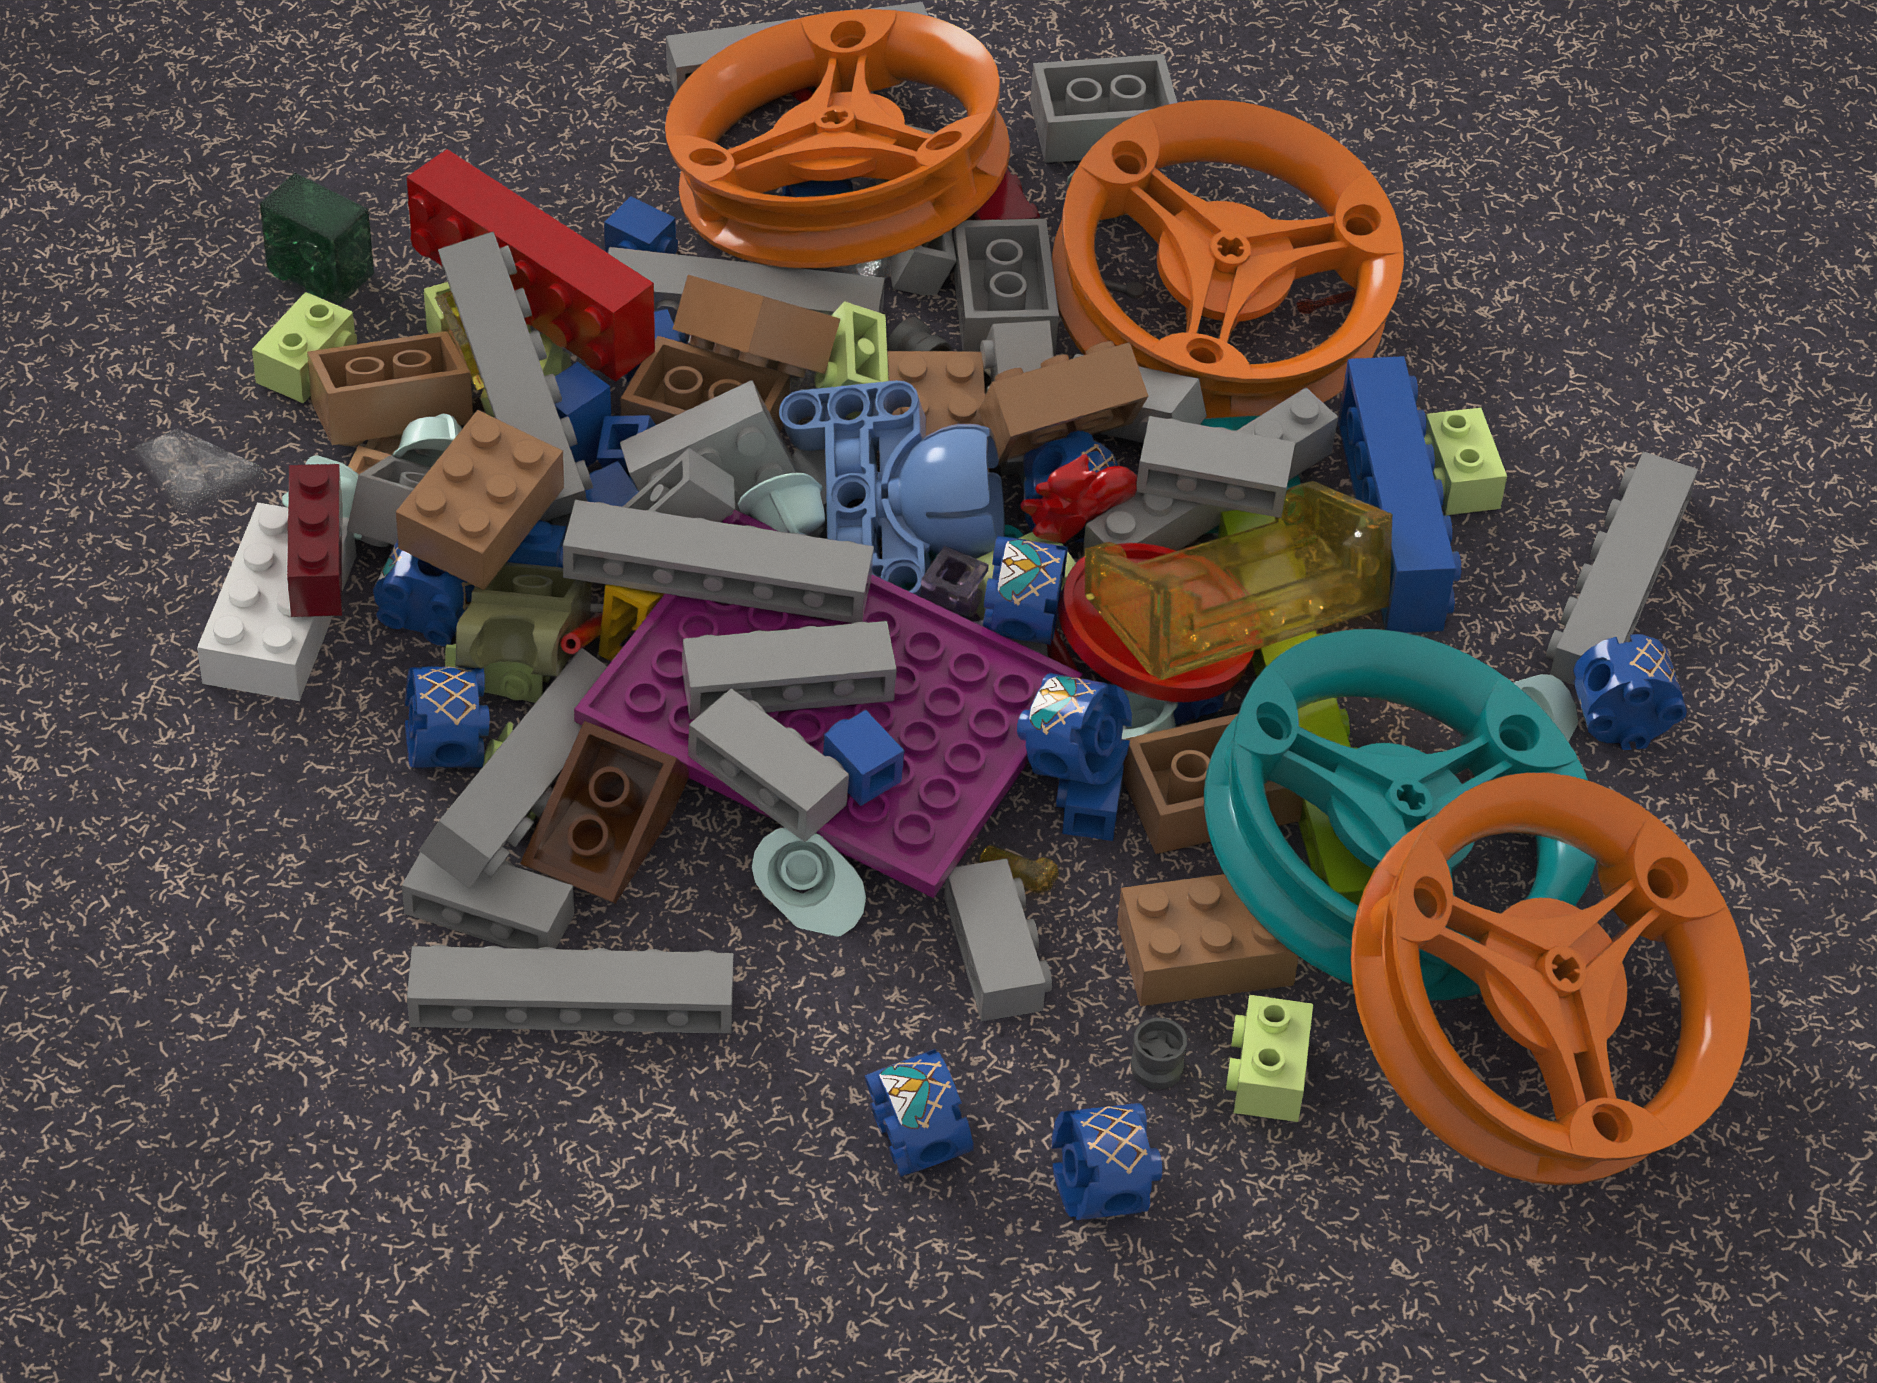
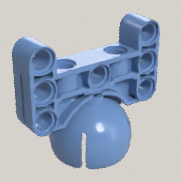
M897 380L799 390L786 396L780 404V419L790 442L800 450L814 451L825 449L827 539L851 541L857 544L874 546L873 575L898 587L908 582L916 583L915 587L909 592L931 602V566L928 555L930 551L954 560L973 561L994 551L997 536L1005 537L1002 480L997 473L988 472V468H995L999 462L995 438L990 428L978 424H955L940 428L926 436V417L916 389L905 381ZM910 407L904 414L892 415L898 408ZM862 412L855 419L844 420L850 413ZM804 417H813L807 424L796 425ZM877 451H879L880 472H877ZM864 499L863 503L859 506L846 508L847 504L852 500ZM879 538H882V559H880Z

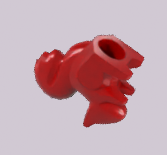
M1083 454L1074 461L1056 469L1049 475L1047 482L1040 483L1035 487L1036 492L1043 496L1042 499L1023 500L1020 507L1032 517L1036 525L1032 532L1037 538L1064 544L1077 534L1087 522L1102 515L1108 509L1125 503L1134 497L1137 493L1138 476L1129 468L1123 466H1110L1097 473L1089 471V457Z

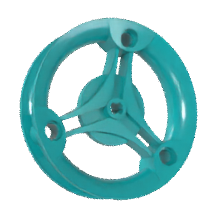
M1353 629L1331 632L1296 644L1280 654L1264 668L1244 698L1239 714L1225 729L1212 753L1204 787V810L1214 853L1223 873L1250 913L1269 933L1306 962L1337 979L1353 985L1351 947L1358 905L1347 900L1315 875L1288 844L1272 816L1266 797L1265 783L1271 780L1293 791L1319 808L1329 817L1333 830L1344 846L1361 862L1375 869L1385 854L1404 835L1422 822L1434 817L1444 806L1465 791L1486 781L1521 773H1554L1573 776L1587 781L1588 779L1573 748L1547 713L1529 695L1492 667L1467 653L1425 637L1398 631ZM1362 697L1396 703L1428 715L1452 728L1462 737L1460 738L1459 747L1432 754H1426L1408 746L1392 743L1369 744L1354 749L1319 737L1299 727L1298 709L1330 698ZM1469 768L1475 777L1462 784L1455 775ZM1535 835L1537 846L1536 877L1526 899L1551 898L1575 906L1589 884L1596 860L1579 849L1563 842ZM1475 842L1462 848L1447 861L1451 879V872L1461 865ZM1453 930V931H1455V932H1457V933H1459V934H1461V935H1463V936H1465V937H1467V938H1469V939H1471V940H1473V941H1476V940H1474V939H1472V938H1470V937H1468V936H1466V935H1464V934H1462V933H1460V932H1458V931H1456V930ZM1419 949L1421 972L1429 1001L1452 1000L1481 993L1479 985L1466 974L1441 958Z

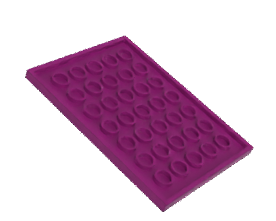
M734 510L731 516H727L722 521V523L754 526L760 529L777 531L771 526L737 510ZM872 574L862 622L887 621L896 664L894 701L766 713L785 728L796 730L807 744L823 755L824 734L838 721L843 719L849 720L867 710L904 749L902 781L862 806L847 792V805L816 833L826 839L838 852L934 898L1029 761L1025 747L1026 741L1019 739L1017 734V723L1020 714L1024 710H1030L1032 702L1041 688L1043 678L1047 674L1053 673L1082 679L1083 673ZM664 594L574 708V722L580 725L584 721L674 756L689 769L690 779L771 818L688 756L689 724L695 719L689 718L682 674L683 639L697 638L703 635L720 636L750 633L758 630L778 631L800 629L806 626L824 627L852 623Z

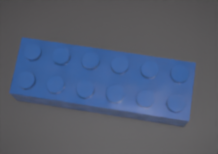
M1404 356L1348 359L1338 426L1384 629L1403 633L1444 631L1447 614L1454 612L1455 598L1452 586L1453 581H1459L1461 578V559L1459 552H1452L1450 546L1452 542V522L1450 516L1443 515L1441 509L1444 499L1443 485L1440 479L1434 480L1433 476L1435 454L1432 444H1426L1424 439L1426 435L1424 410H1417L1416 406L1418 398L1417 379L1415 375L1409 376Z

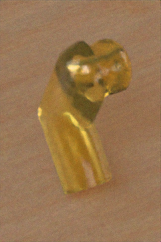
M993 845L987 846L980 856V863L1007 859L1013 879L1021 878L1024 888L1035 893L1046 892L1052 889L1053 882L1059 877L1058 866L1049 858L1041 857L1036 861H1032Z

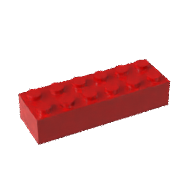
M448 149L407 176L410 239L412 247L420 255L429 257L442 266L438 249L494 231L499 248L508 245L517 273L509 277L514 290L524 289L532 312V316L524 318L527 325H531L549 337L554 344L566 348L584 360L590 368L596 371L599 370L615 382L655 352L654 283Z

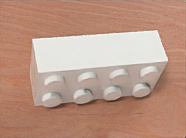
M257 502L197 647L202 684L296 701L301 699L333 616L291 617L287 581V507ZM344 517L342 524V591L356 558L354 533L347 531L349 518Z

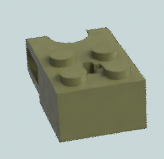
M506 562L485 590L475 587L472 591V602L460 617L456 627L455 665L458 667L483 669L492 663L517 662L532 667L533 671L531 674L559 676L572 654L562 650L561 639L590 618L592 582L563 578V568Z

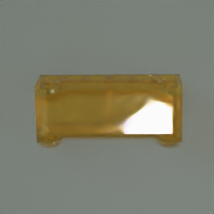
M1315 481L1306 482L1286 490L1281 518L1275 517L1274 522L1143 562L1135 563L1128 560L1124 549L1113 542L1085 548V596L1146 671L1161 680L1388 607L1393 514Z

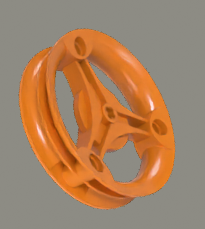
M861 9L828 12L787 21L749 35L718 52L698 67L678 89L668 109L665 123L666 141L672 158L682 170L679 180V196L684 215L691 227L714 247L747 261L778 267L829 268L848 266L886 258L925 244L952 230L980 209L993 195L1006 173L1010 159V140L1007 126L997 111L1000 98V79L997 65L986 47L962 28L931 16L906 11ZM905 80L925 84L942 90L958 99L965 107L968 117L957 120L934 134L925 133L905 125L901 109L891 100L877 94H872L871 91L889 88ZM814 86L817 89L808 101L786 112L776 122L773 129L765 134L728 150L716 144L735 123L755 109L772 100ZM853 177L891 180L873 187L827 196L789 197L763 194V192L812 180L835 181Z
M1195 100L1160 106L1142 112L1107 132L1082 158L1072 176L1066 192L1062 220L1055 236L1051 256L1058 312L1068 334L1081 353L1087 355V349L1107 341H1113L1115 346L1130 342L1138 366L1199 379L1207 415L1205 418L1262 415L1304 388H1308L1323 403L1343 391L1348 359L1373 358L1379 346L1386 318L1395 303L1404 266L1402 236L1394 209L1376 178L1353 153L1327 133L1294 116L1264 106L1228 100ZM1192 162H1214L1250 168L1275 177L1298 189L1318 204L1329 216L1307 220L1271 219L1262 212L1240 203L1228 201L1207 202L1172 182L1158 169ZM1128 214L1157 242L1158 272L1167 290L1178 302L1185 306L1187 319L1186 333L1171 334L1159 340L1139 327L1115 302L1101 277L1095 256V236L1099 220ZM1335 270L1345 282L1356 289L1352 308L1343 325L1323 343L1303 354L1272 363L1249 364L1241 352L1227 343L1232 331L1240 321L1262 317L1277 308L1287 297L1295 279L1318 272ZM1201 315L1222 321L1218 339L1197 333Z
M1521 773L1486 781L1465 791L1444 806L1434 817L1422 822L1404 835L1376 866L1363 891L1352 933L1351 969L1357 1010L1366 1038L1387 1080L1404 1104L1439 1139L1477 1164L1507 1177L1531 1183L1572 1185L1601 1180L1624 1171L1643 1160L1649 1154L1665 1149L1690 1135L1706 1122L1721 1105L1731 1089L1743 1061L1751 1021L1749 972L1737 927L1723 896L1696 855L1660 819L1620 793L1591 781L1554 773ZM1504 833L1539 835L1575 847L1598 861V878L1605 897L1596 905L1583 910L1557 899L1532 898L1520 901L1502 913H1496L1453 896V884L1447 861L1465 846L1490 835ZM1611 909L1626 924L1612 939L1597 923ZM1453 930H1456V931H1458V932H1460V933H1462V934H1464V935H1466V936H1468V937H1470V938H1472V939H1474V940H1476V941H1473V940H1471V939H1469V938H1467V937H1465V936H1463V935H1461V934H1459V933H1457V932H1455V931H1453ZM1639 935L1652 941L1664 942L1674 967L1681 1001V1031L1674 1063L1666 1081L1656 1096L1643 1107L1629 1101L1617 1099L1611 1079L1607 1052V1039L1619 1026L1626 1008L1627 980L1622 961L1630 946ZM1419 949L1441 958L1478 984L1484 1002L1498 1025L1513 1040L1531 1050L1550 1093L1556 1117L1555 1121L1542 1119L1509 1103L1485 1085L1462 1061L1449 1043L1430 1005L1421 972Z

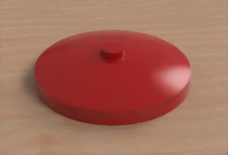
M1121 543L1096 549L1086 554L1072 567L1059 597L1058 615L1060 625L1067 641L1077 655L1091 669L1111 683L1151 699L1169 702H1194L1218 696L1228 691L1242 678L1256 647L1257 638L1254 619L1239 592L1211 567L1189 555L1170 548L1144 543Z

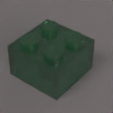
M293 173L260 203L266 265L276 278L283 281L289 279L305 287L310 294L321 299L327 298L341 305L374 274L369 209L297 173Z

